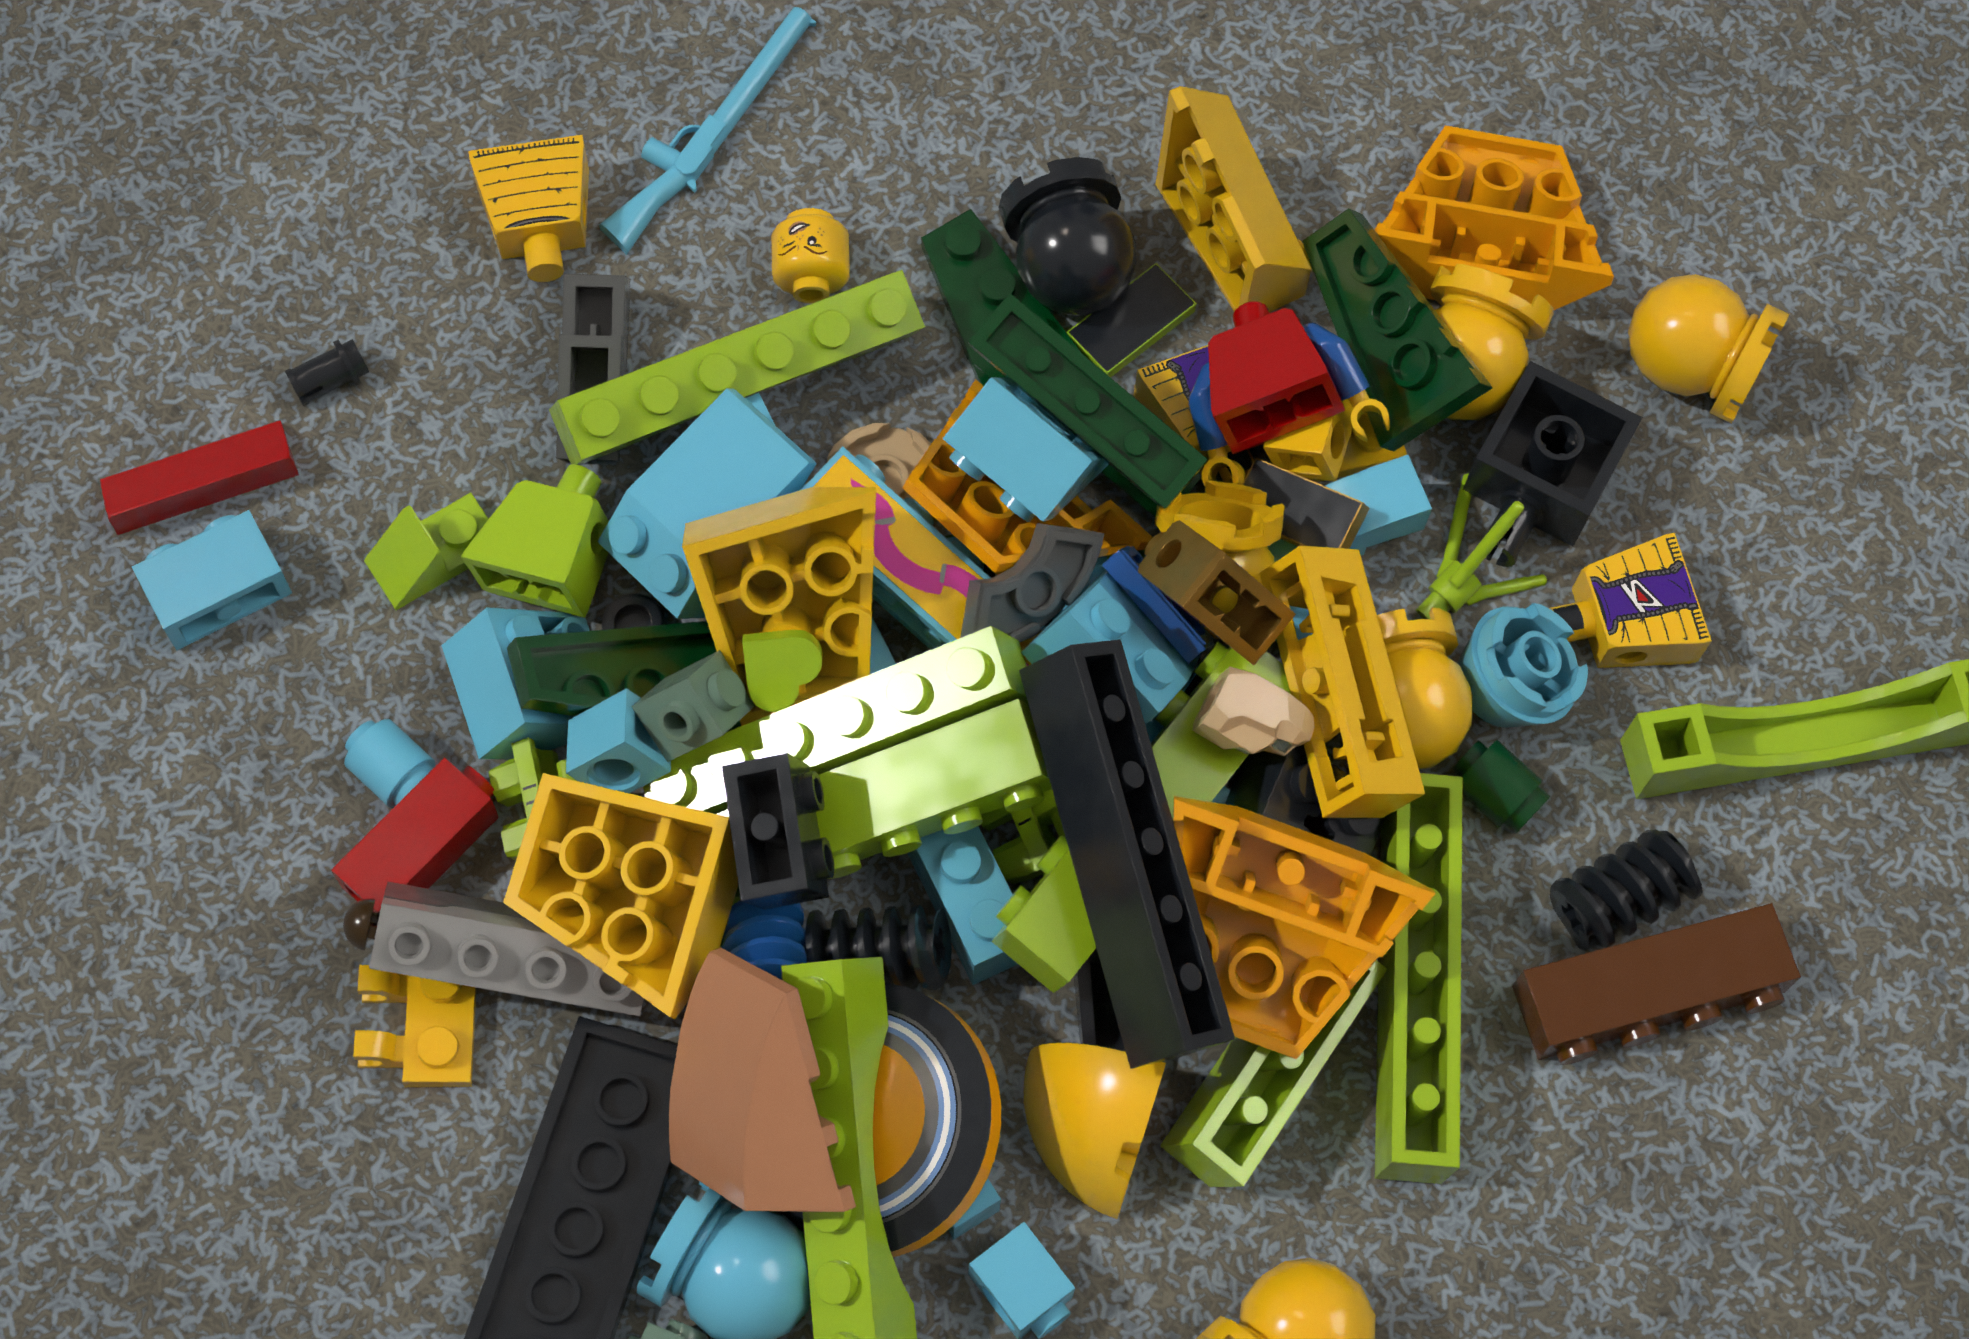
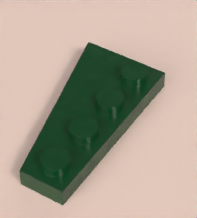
M707 621L515 637L507 647L521 709L571 716L581 714L626 688L642 698L664 678L717 652ZM740 720L728 731L741 727Z

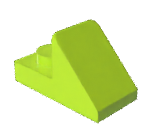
M471 492L421 521L412 507L408 505L398 514L366 556L364 562L397 611L469 569L461 556L488 521V517Z

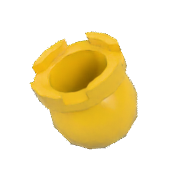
M1456 264L1452 275L1451 271L1444 266L1439 267L1430 291L1431 296L1441 305V307L1435 310L1493 387L1447 418L1451 420L1479 421L1505 407L1529 363V354L1524 339L1537 340L1543 338L1554 312L1553 307L1539 294L1534 297L1532 304H1530L1523 298L1510 293L1509 291L1514 280L1483 268L1465 264Z
M1696 274L1671 277L1650 289L1635 307L1628 330L1631 356L1642 375L1661 390L1686 397L1709 392V397L1716 399L1709 413L1732 424L1740 407L1731 403L1730 400L1743 404L1778 336L1768 330L1769 326L1781 331L1790 314L1770 304H1766L1760 318L1757 314L1749 316L1740 296L1721 281Z
M1206 481L1205 493H1189L1184 495L1180 493L1166 511L1157 505L1155 524L1161 532H1166L1172 523L1179 520L1226 553L1262 584L1259 573L1275 563L1274 556L1267 546L1281 538L1285 506L1282 503L1274 505L1272 508L1267 506V493L1260 489L1235 483ZM1228 587L1223 588L1216 593L1212 604L1226 614L1235 607L1238 601V594ZM1207 629V631L1214 637V639H1220L1210 630Z
M1431 608L1429 612L1430 619L1408 621L1405 609L1393 610L1377 615L1419 769L1432 768L1456 753L1472 725L1471 687L1460 665L1448 657L1459 645L1451 614L1440 608Z
M1313 1258L1284 1261L1255 1281L1241 1302L1239 1323L1219 1316L1196 1339H1375L1376 1315L1361 1284L1334 1264Z

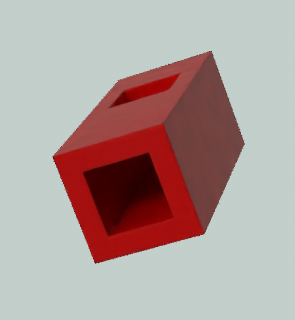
M444 757L331 869L340 886L357 902L367 898H374L375 906L373 912L379 913L387 881L429 889L499 818L491 799L494 795V788L472 767L467 766L461 772Z

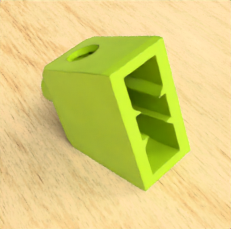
M571 464L567 467L557 487L528 480L516 483L461 556L481 589L499 596L585 618L609 553L598 543L601 534L609 522L599 502L594 499L602 484L598 475L584 466Z

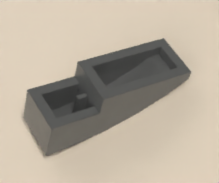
M563 273L562 334H559L557 400L626 374L631 280L627 276ZM557 431L556 459H569ZM620 450L594 460L620 461Z

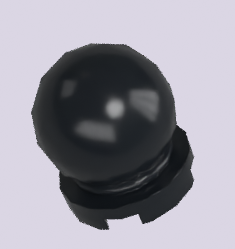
M1073 157L1048 162L1047 165L1050 173L1032 180L1025 186L1021 176L1016 178L1002 193L998 208L1009 238L1018 243L1016 248L1018 272L1030 294L1044 307L1066 315L1086 316L1105 310L1127 291L1137 262L1135 238L1123 215L1118 211L1121 195L1114 175L1106 173L1103 163L1098 159Z

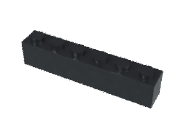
M1121 639L1069 645L1019 670L1129 1066L1130 1069L1179 1058L1235 1040V1036Z

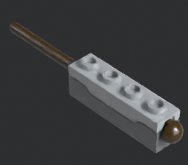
M387 881L380 913L373 912L375 899L367 898L354 903L344 917V933L354 947L365 951L368 938L375 939L369 969L640 1016L643 997L603 972L601 968L549 935L503 902Z

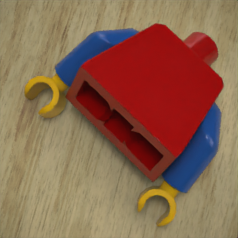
M1256 301L1247 302L1239 306L1232 316L1235 328L1214 335L1208 342L1209 362L1201 367L1188 401L1200 451H1207L1209 461L1202 470V481L1205 487L1206 481H1216L1218 471L1225 466H1229L1231 469L1233 483L1243 484L1246 478L1244 468L1238 462L1228 459L1226 445L1229 446L1233 454L1346 411L1343 400L1346 399L1349 400L1353 407L1351 423L1354 433L1359 439L1365 442L1368 441L1363 428L1359 425V419L1364 413H1378L1382 417L1386 429L1389 430L1390 427L1387 408L1383 403L1369 398L1365 389L1370 384L1350 346L1344 339L1316 323L1301 325L1292 309L1283 308L1269 313V309L1264 303Z

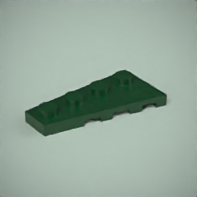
M1348 208L1302 241L1337 335L1348 343L1370 384L1365 389L1370 399L1383 403L1387 408L1390 419L1389 430L1386 429L1383 419L1378 413L1367 412L1380 447L1394 452L1493 388L1363 214Z
M972 209L921 237L922 250L946 309L951 315L966 358L971 364L976 379L983 386L990 378L974 365L980 355L969 346L968 341L1009 293L1079 350L1049 309L1044 307L1030 294L1018 269Z

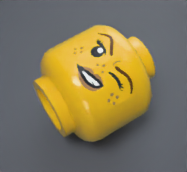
M817 208L795 210L773 230L771 235L772 276L774 283L784 292L792 294L799 302L812 304L828 298L830 294L841 290L850 278L849 233L829 212Z

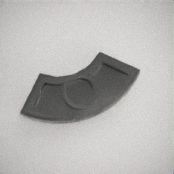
M1037 523L1028 549L1013 567L994 578L969 581L960 638L989 626H993L1019 640V643L1040 633L1042 626L1053 619L1065 605L1070 606L1079 597L1095 568L1101 551L1104 533Z

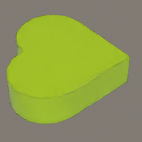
M804 630L743 634L742 644L747 687L751 700L757 707L770 712H778L790 707L798 697L799 685L811 682L821 670L822 649L820 642L814 635Z

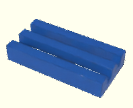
M1126 546L1119 549L1102 566L1189 664L1214 643L1212 640L1214 637L1201 623L1138 573L1139 564L1144 558L1134 546Z

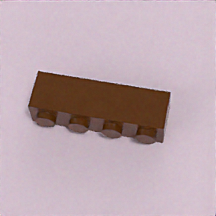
M1770 903L1522 971L1512 985L1537 1059L1542 1060L1557 1055L1560 1065H1568L1596 1055L1598 1053L1596 1044L1619 1038L1623 1048L1638 1046L1660 1037L1661 1033L1658 1027L1682 1021L1685 1031L1700 1029L1722 1020L1721 1010L1742 1004L1747 1014L1771 1009L1785 1002L1782 993H1785L1801 976L1774 906Z

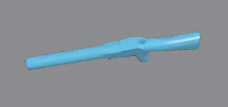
M799 7L792 8L714 115L709 114L701 126H685L678 132L669 146L654 137H651L646 142L641 157L666 172L599 224L600 230L626 255L663 204L686 186L694 193L697 191L696 180L713 159L715 152L808 26H816V21L805 10ZM696 132L682 152L674 149L684 135Z

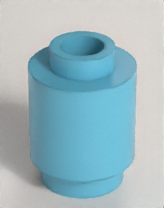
M384 719L377 723L372 720L363 723L350 735L345 744V749L348 751L344 761L345 767L389 808H394L435 767V760L391 719Z

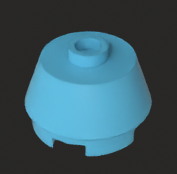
M1532 603L1527 608L1499 607L1486 613L1477 623L1458 661L1471 687L1472 711L1484 721L1503 728L1548 724L1564 717L1570 711L1574 702L1582 695L1588 678L1587 663L1581 667L1578 666L1575 652L1567 640L1569 636L1574 634L1568 623L1551 609L1537 603Z

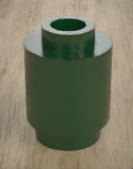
M1478 740L1452 768L1463 777L1462 795L1498 828L1504 823L1515 834L1551 797L1539 786L1543 780L1498 740L1489 748Z

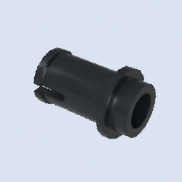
M338 339L333 342L335 348L293 369L285 370L303 406L351 381L356 386L361 384L359 377L369 373V370L353 339L343 344Z

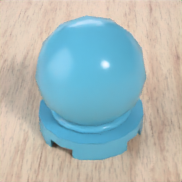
M699 1181V1185L702 1186L701 1189L706 1191L700 1202L688 1195L682 1201L650 1256L651 1259L661 1264L655 1280L653 1281L644 1275L638 1282L637 1294L659 1307L665 1305L672 1296H679L681 1294L690 1319L714 1339H777L789 1333L807 1313L811 1303L804 1232L785 1215L775 1211L731 1209L732 1204L730 1201Z

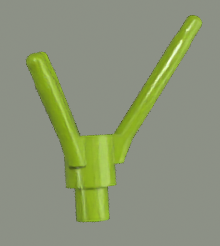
M1469 473L1464 474L1462 477L1443 561L1436 575L1437 579L1428 587L1431 594L1416 608V612L1424 619H1430L1429 612L1431 608H1440L1447 612L1451 610L1453 613H1456L1464 604L1470 606L1488 598L1526 591L1544 586L1547 583V577L1544 574L1482 585L1474 575V571L1523 512L1524 505L1519 501L1513 502L1463 564L1457 561L1472 496L1463 490Z

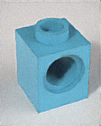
M626 688L568 720L566 774L579 782L631 793L671 772V761H666L631 707L641 699L639 696Z
M1025 1222L1021 1223L969 1263L968 1275L1017 1339H1021L1031 1330L1038 1339H1041L1071 1315L1065 1304L1072 1299L1075 1287Z

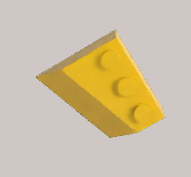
M1183 86L1170 90L1155 185L1230 306L1235 311L1244 303L1256 301L1264 303L1268 307L1269 312L1305 296L1312 272V266L1302 241L1296 238L1229 96Z
M810 487L685 523L682 548L716 650L721 651L733 672L740 677L748 695L742 644L743 634L804 630L814 635L820 642L822 649L821 670L811 682L799 685L798 697L791 706L870 675L876 487ZM755 705L754 708L740 719V722L743 726L775 712L765 711Z
M543 773L503 903L601 968L603 972L652 1003L657 1009L676 1019L689 1000L696 977L710 951L719 949L739 884L729 817Z

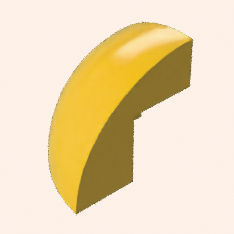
M1047 1043L1036 1046L1029 1053L1023 1084L1025 1115L1035 1147L1050 1172L1072 1195L1098 1212L1118 1219L1166 1063L1158 1062L1130 1069L1126 1052L1078 1043Z

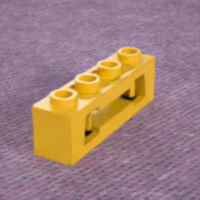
M1298 546L1259 574L1262 585L1287 607L1294 606L1308 609L1309 615L1299 624L1302 633H1313L1312 635L1298 640L1292 619L1276 639L1290 693L1303 703L1314 716L1315 728L1310 741L1304 744L1322 817L1383 818L1425 795V790L1359 549ZM1341 732L1343 747L1333 748L1334 759H1347L1350 774L1335 782L1325 743Z

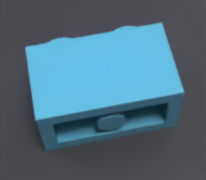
M249 510L237 516L228 515L220 517L211 522L204 529V532L179 544L172 543L160 546L153 550L144 561L132 566L162 628L176 650L292 594L277 561Z

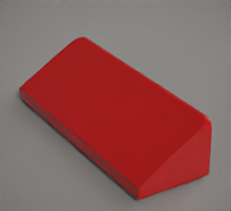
M279 420L100 479L109 522L117 535L298 476L299 473L282 422Z

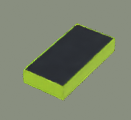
M1155 263L1130 282L1127 291L1105 310L1089 314L1066 333L1083 355L1109 377H1112L1193 314L1197 303Z

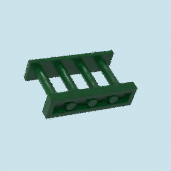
M1011 293L1007 295L968 341L969 346L980 355L974 363L978 369L989 378H1008L1109 464L1101 473L1153 517L1156 518L1157 505L1166 511L1180 493L1181 495L1189 494L1202 478L1199 471L1207 463L1208 459Z

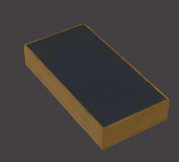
M1257 457L1242 484L1266 492L1267 506L1272 508V506L1281 503L1285 506L1280 539L1296 546L1350 549L1370 509L1357 499Z

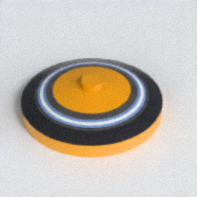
M885 983L889 1026L880 1055L875 1086L873 1150L880 1212L891 1254L893 1257L915 1251L944 1234L965 1214L979 1195L991 1171L999 1144L1001 1099L998 1081L989 1055L971 1027L957 1013L941 1002L908 987ZM775 1211L785 1215L804 1232L803 1212Z

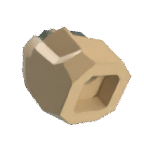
M1228 667L1221 673L1211 686L1193 724V731L1223 750L1235 748L1246 755L1267 751L1285 756L1293 748L1310 741L1315 728L1313 714L1290 693L1255 673L1233 667Z

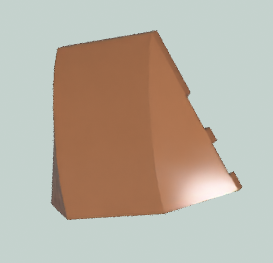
M723 948L710 951L696 977L680 1029L670 1088L669 1145L671 1163L744 1211L845 1212L855 1208L856 1204L851 1186H840L836 1183L827 1146L839 1142L834 1123L818 1114L810 1083L815 1082L821 1074L798 988Z

